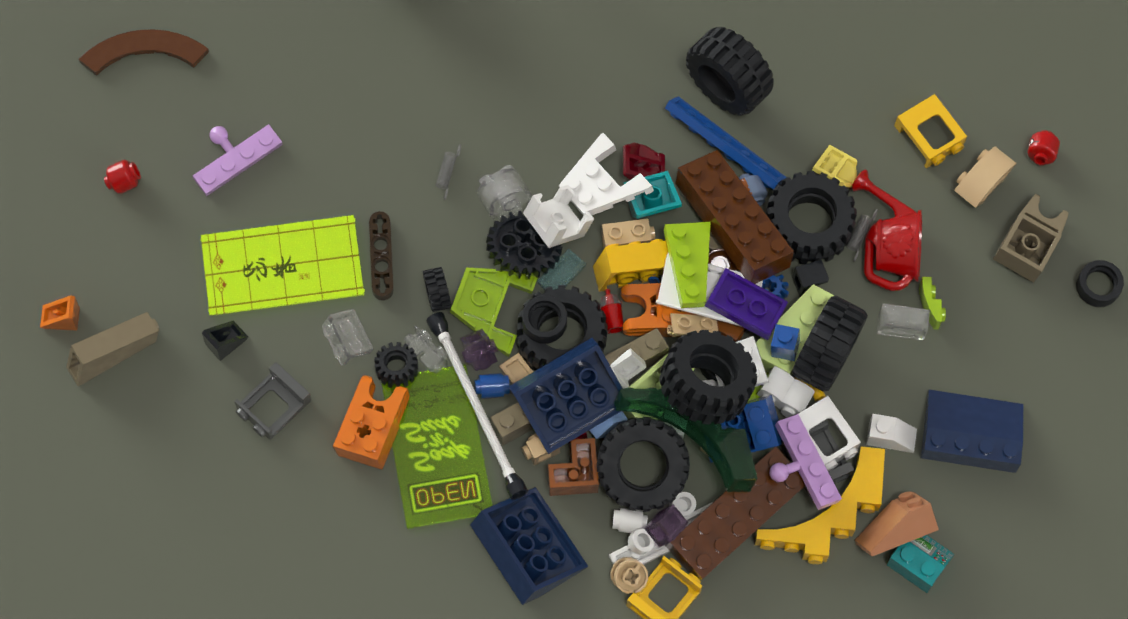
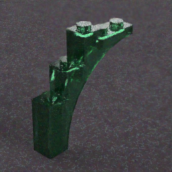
M653 387L648 389H620L614 401L616 411L636 412L671 424L687 434L712 459L722 476L727 492L751 491L758 478L745 429H722L721 424H714V422L708 425L702 424V421L699 420L696 422L689 420L690 417L685 414L683 416L680 415L675 406L671 407L667 401L669 398L664 397L661 389Z

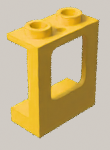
M935 94L897 116L894 125L899 133L902 131L907 133L926 158L924 165L926 168L931 165L937 166L946 159V156L951 153L953 155L959 153L964 148L967 135ZM933 116H939L955 137L939 149H933L918 130L920 124Z
M663 556L661 563L648 577L646 586L640 592L633 593L628 598L626 606L642 619H679L701 593V581L694 574L684 572L681 569L680 563L675 559H668ZM667 573L674 576L688 588L687 594L673 611L669 613L665 612L648 597L652 589Z

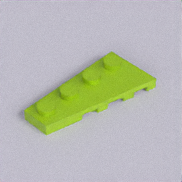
M711 222L665 224L664 226L665 239L681 308L705 306Z

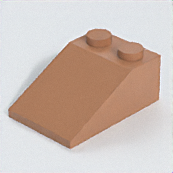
M915 492L900 494L899 498L892 500L855 539L856 545L870 556H875L939 530L931 503Z

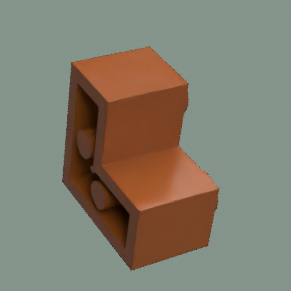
M595 438L573 439L570 443L571 463L548 464L550 496L598 493L599 481Z

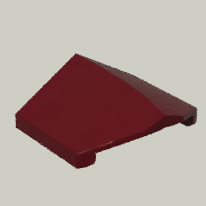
M635 142L623 146V175L629 180L640 173L643 177L665 172V155L663 153H657L646 145Z

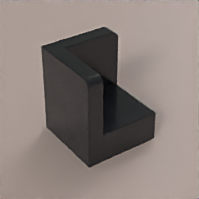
M822 260L797 266L792 275L800 297L812 285L817 286L829 281Z

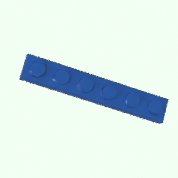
M679 96L669 100L665 109L670 112L673 118L683 121L692 132L703 136L709 145L719 148L728 159L739 163L745 172L758 175L765 187L774 190L777 185H781L782 180L787 178Z

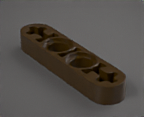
M378 211L373 213L369 219L371 278L373 295L378 300L384 301L388 300L394 291L391 223L389 216L385 212ZM378 219L383 221V233H378V225L376 224ZM378 240H384L388 245L385 249L378 250L374 247V244ZM378 262H386L388 269L384 272L377 271L375 266ZM380 278H385V287L387 288L385 293L380 292Z

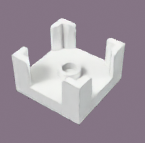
M569 185L560 187L553 199L542 203L541 198L543 195L541 193L533 195L523 212L548 248L584 237L594 221V218L588 211L585 212L580 221L568 206L574 195V191Z

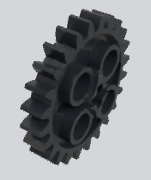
M521 211L518 212V216L509 212L508 219L502 215L500 222L495 220L494 226L489 228L486 240V251H489L490 259L494 258L493 265L501 264L500 271L508 269L509 276L516 272L519 279L522 274H526L528 279H530L532 273L537 278L540 277L541 271L548 274L549 268L554 269L555 263L559 262L563 248L562 244L548 248Z

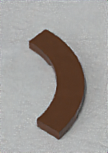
M155 29L136 30L118 34L100 42L79 58V62L97 76L106 67L121 60L124 56L131 54H154V52L180 59L194 68L209 53V49L198 41L179 33Z

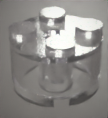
M511 165L504 166L500 171L492 175H484L479 180L480 186L477 190V195L492 219L498 217L500 220L502 215L508 218L509 212L516 215L522 210L521 205L525 201L528 204L531 200V192L518 171L513 169Z

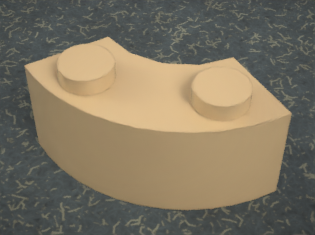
M996 146L989 151L983 150L978 156V162L968 173L964 171L956 181L959 185L954 191L975 208L984 203L1017 164Z

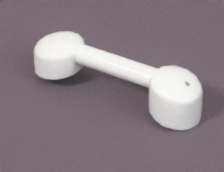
M688 492L679 493L673 502H669V510L647 530L644 528L638 529L630 534L628 537L630 549L638 555H643L652 550L655 543L654 536L675 517H686L694 512L696 508L694 496Z

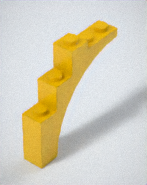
M860 448L854 475L842 494L840 502L833 504L814 519L796 526L782 529H757L754 545H758L764 550H773L775 547L784 548L785 551L793 553L803 550L802 560H808L810 564L827 562L831 534L839 539H847L849 536H853L855 532L857 509H860L863 513L879 511L882 505L885 449Z

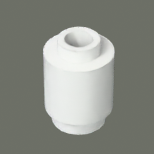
M629 508L614 510L612 529H618V532L633 533L643 528L647 530L648 515H643V510L632 511Z

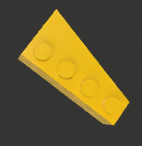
M655 239L649 243L635 241L628 245L610 244L606 246L593 265L599 292L605 291L609 285L618 284V288H621L638 279L645 283L649 282L648 279L650 277L663 275L668 253L666 241Z

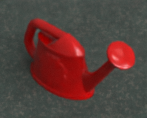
M865 169L855 178L852 184V191H869L891 207L895 217L885 220L879 219L868 230L865 237L864 275L868 281L890 291H899L906 288L912 279L919 282L922 247V210L914 211L874 185L869 179L868 171ZM874 249L876 250V270L904 276L901 280L892 282L874 274Z

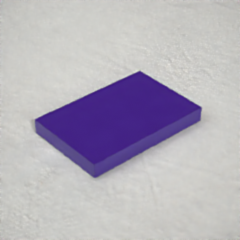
M725 268L705 307L768 340L788 302Z

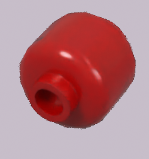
M1046 130L1033 134L1028 146L1029 158L1038 165L1053 163L1057 158L1060 147L1058 137Z
M121 160L110 165L106 169L107 176L104 177L108 189H113L119 194L137 187L138 180L141 179L136 164L134 162L130 163L128 160Z

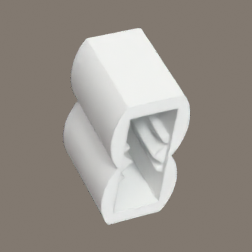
M774 366L767 375L769 383L763 384L757 395L760 398L772 395L774 405L788 418L804 411L815 391L807 384L794 379L786 371Z

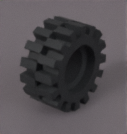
M442 267L423 271L426 292L432 312L451 308L449 291Z
M392 342L388 343L389 348H386L385 345L382 346V352L378 350L376 353L377 357L374 359L378 380L381 379L383 385L388 383L389 388H392L393 384L399 387L402 383L406 387L408 386V380L412 383L414 376L417 377L418 375L417 355L412 347L409 349L408 344H404L401 347V342H397L396 346H393ZM392 360H403L406 363L405 367L399 371H392L387 367L388 363Z

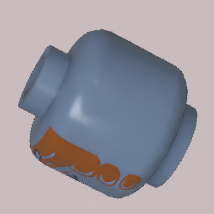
M749 173L738 177L759 206L763 205L767 197V190L758 175H750Z

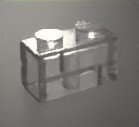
M882 303L878 317L877 334L903 338L913 337L914 339L924 340L928 332L930 310Z

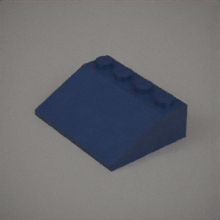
M593 338L509 386L548 454L632 405L599 345Z
M928 390L921 449L922 459L1012 473L1017 472L1021 465L1023 448V404Z
M536 487L528 490V493L519 499L511 500L509 498L482 510L470 524L522 605L541 597L588 567Z

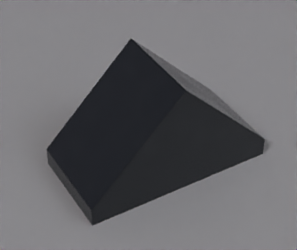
M234 320L205 329L202 332L205 345L220 361L248 339L246 333Z

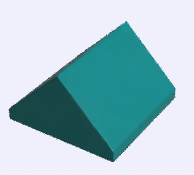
M668 171L644 177L652 185L654 191L647 195L645 192L636 195L634 200L628 202L631 216L636 219L682 207V202Z

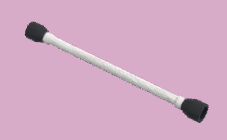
M437 312L430 315L426 322L431 332L443 344L493 452L501 465L506 490L510 499L516 500L525 496L528 493V489L523 479L516 474L514 468L508 462L486 412L455 351L448 331V322L444 314Z

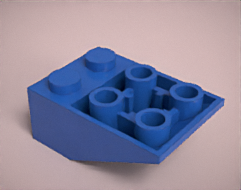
M772 395L748 401L743 411L731 421H724L722 424L711 422L709 425L702 424V421H699L711 463L776 447L783 443L775 427L779 419Z

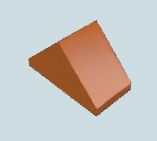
M70 295L43 305L40 328L77 331L80 307L75 296Z

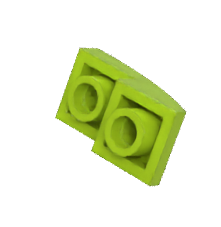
M922 277L919 283L921 304L932 328L939 330L941 323L945 322L946 309L942 307V299H935L936 286L932 285V277Z

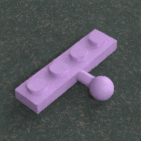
M268 124L236 147H233L228 140L227 130L222 126H216L210 131V139L213 143L220 144L226 153L194 174L193 179L204 194L208 196L282 146V141Z
M799 414L778 421L775 427L793 462L787 465L783 463L773 464L769 471L772 480L783 482L788 478L789 474L798 471L818 510L840 502L842 498Z

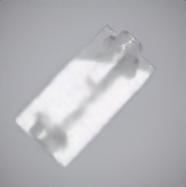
M414 326L415 334H408L404 338L405 344H408L409 349L412 347L417 356L423 351L426 353L420 358V361L430 372L438 373L442 369L441 364L447 368L448 355L441 346L436 347L431 342L433 339L425 329L421 331L417 326Z

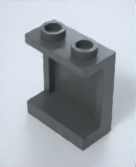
M827 420L810 429L809 434L825 456H830L837 452L839 448L828 429L829 423ZM783 443V446H782V447H783L785 453L787 454V456H788L790 462L792 463L793 460H792V458H791V456H790V454H789V452H788V450H787L785 444ZM845 459L837 462L838 466L828 471L834 484L842 482L853 475L854 468L850 462L846 463ZM805 485L804 488H805V490H806L808 496H811L810 493H809V491H808V489H807V487H806V485Z

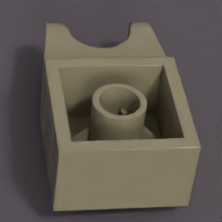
M1038 194L1032 197L1015 219L993 260L1033 283L1042 273L1059 242L1069 212L1063 210L1056 218L1044 217L1038 208L1040 201Z

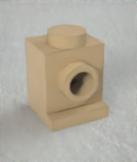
M537 434L530 436L526 445L521 447L526 459H531L534 465L560 454V448L548 454Z

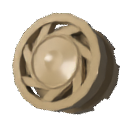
M623 557L613 564L610 577L612 583L622 592L636 594L646 586L648 571L640 561L632 557Z

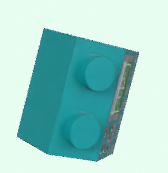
M925 535L898 546L887 566L928 593L954 556V553Z

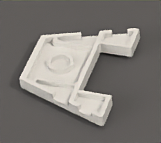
M604 133L596 139L559 184V187L565 185L571 187L574 191L571 202L583 216L587 211L591 215H595L613 208L615 203L623 200L629 202L634 200L636 195L644 192L647 195L654 191L652 185L641 173L620 187L604 170L599 162L616 151L615 145Z

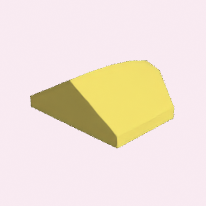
M829 145L814 165L812 171L819 175L821 172L828 174L827 178L832 180L835 177L840 181L839 186L852 188V184L857 177V159Z

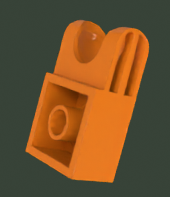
M661 283L628 284L621 288V297L625 302L637 303L645 310L643 315L629 318L624 322L622 327L623 333L626 336H643L657 328L662 337H672L667 333L668 325H672L671 313L697 314L678 311V309L656 304Z
M365 375L362 376L333 447L340 457L382 470L399 430V424L410 395L408 388L399 386L395 388L388 399L384 401L374 400L375 383L372 377Z

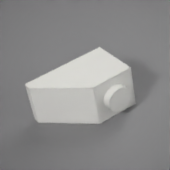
M872 414L866 445L914 453L917 429L896 417Z

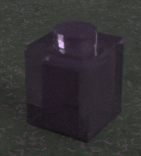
M673 504L659 511L644 529L654 542L661 547L675 540L686 527L688 521Z

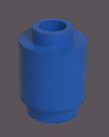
M502 373L479 375L478 380H474L475 392L480 394L481 399L504 397V394L510 393L508 375H502Z

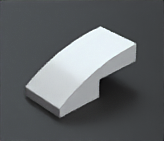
M630 348L615 360L610 367L623 390H626L629 387L628 380L644 370L646 363Z

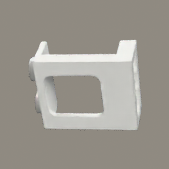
M829 396L799 413L808 434L810 429L827 419H832L848 442L842 449L830 456H825L810 436L827 471L838 466L837 462L844 458L849 460L858 453L860 440Z

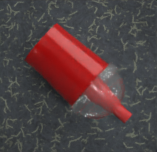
M606 289V295L600 301V311H604L606 315L607 333H619L623 331L622 326L624 324L622 301L617 295L611 294L610 289Z

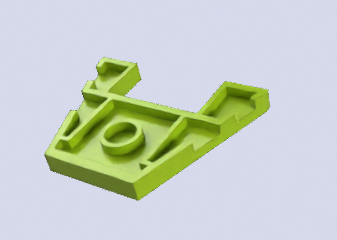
M466 267L450 313L505 356L509 357L517 335L494 327L508 286L532 294L537 277L532 273L530 279H528L526 274H522L519 279L516 272L509 276V271L501 272L496 271V269Z

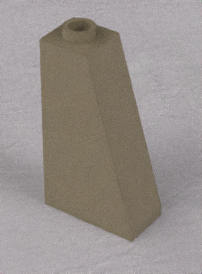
M148 312L71 345L66 368L77 386L86 383L155 343L159 333L158 323L155 319H151Z

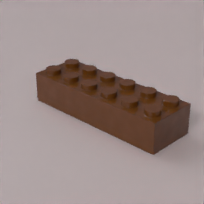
M718 150L678 167L675 184L702 221L711 222L710 232L745 279L756 284L790 268L794 251Z
M774 447L665 545L689 573L694 574L700 580L705 578L805 486L798 471L789 474L788 478L783 482L772 480L769 471L773 464L783 463L787 465L790 463L777 447Z

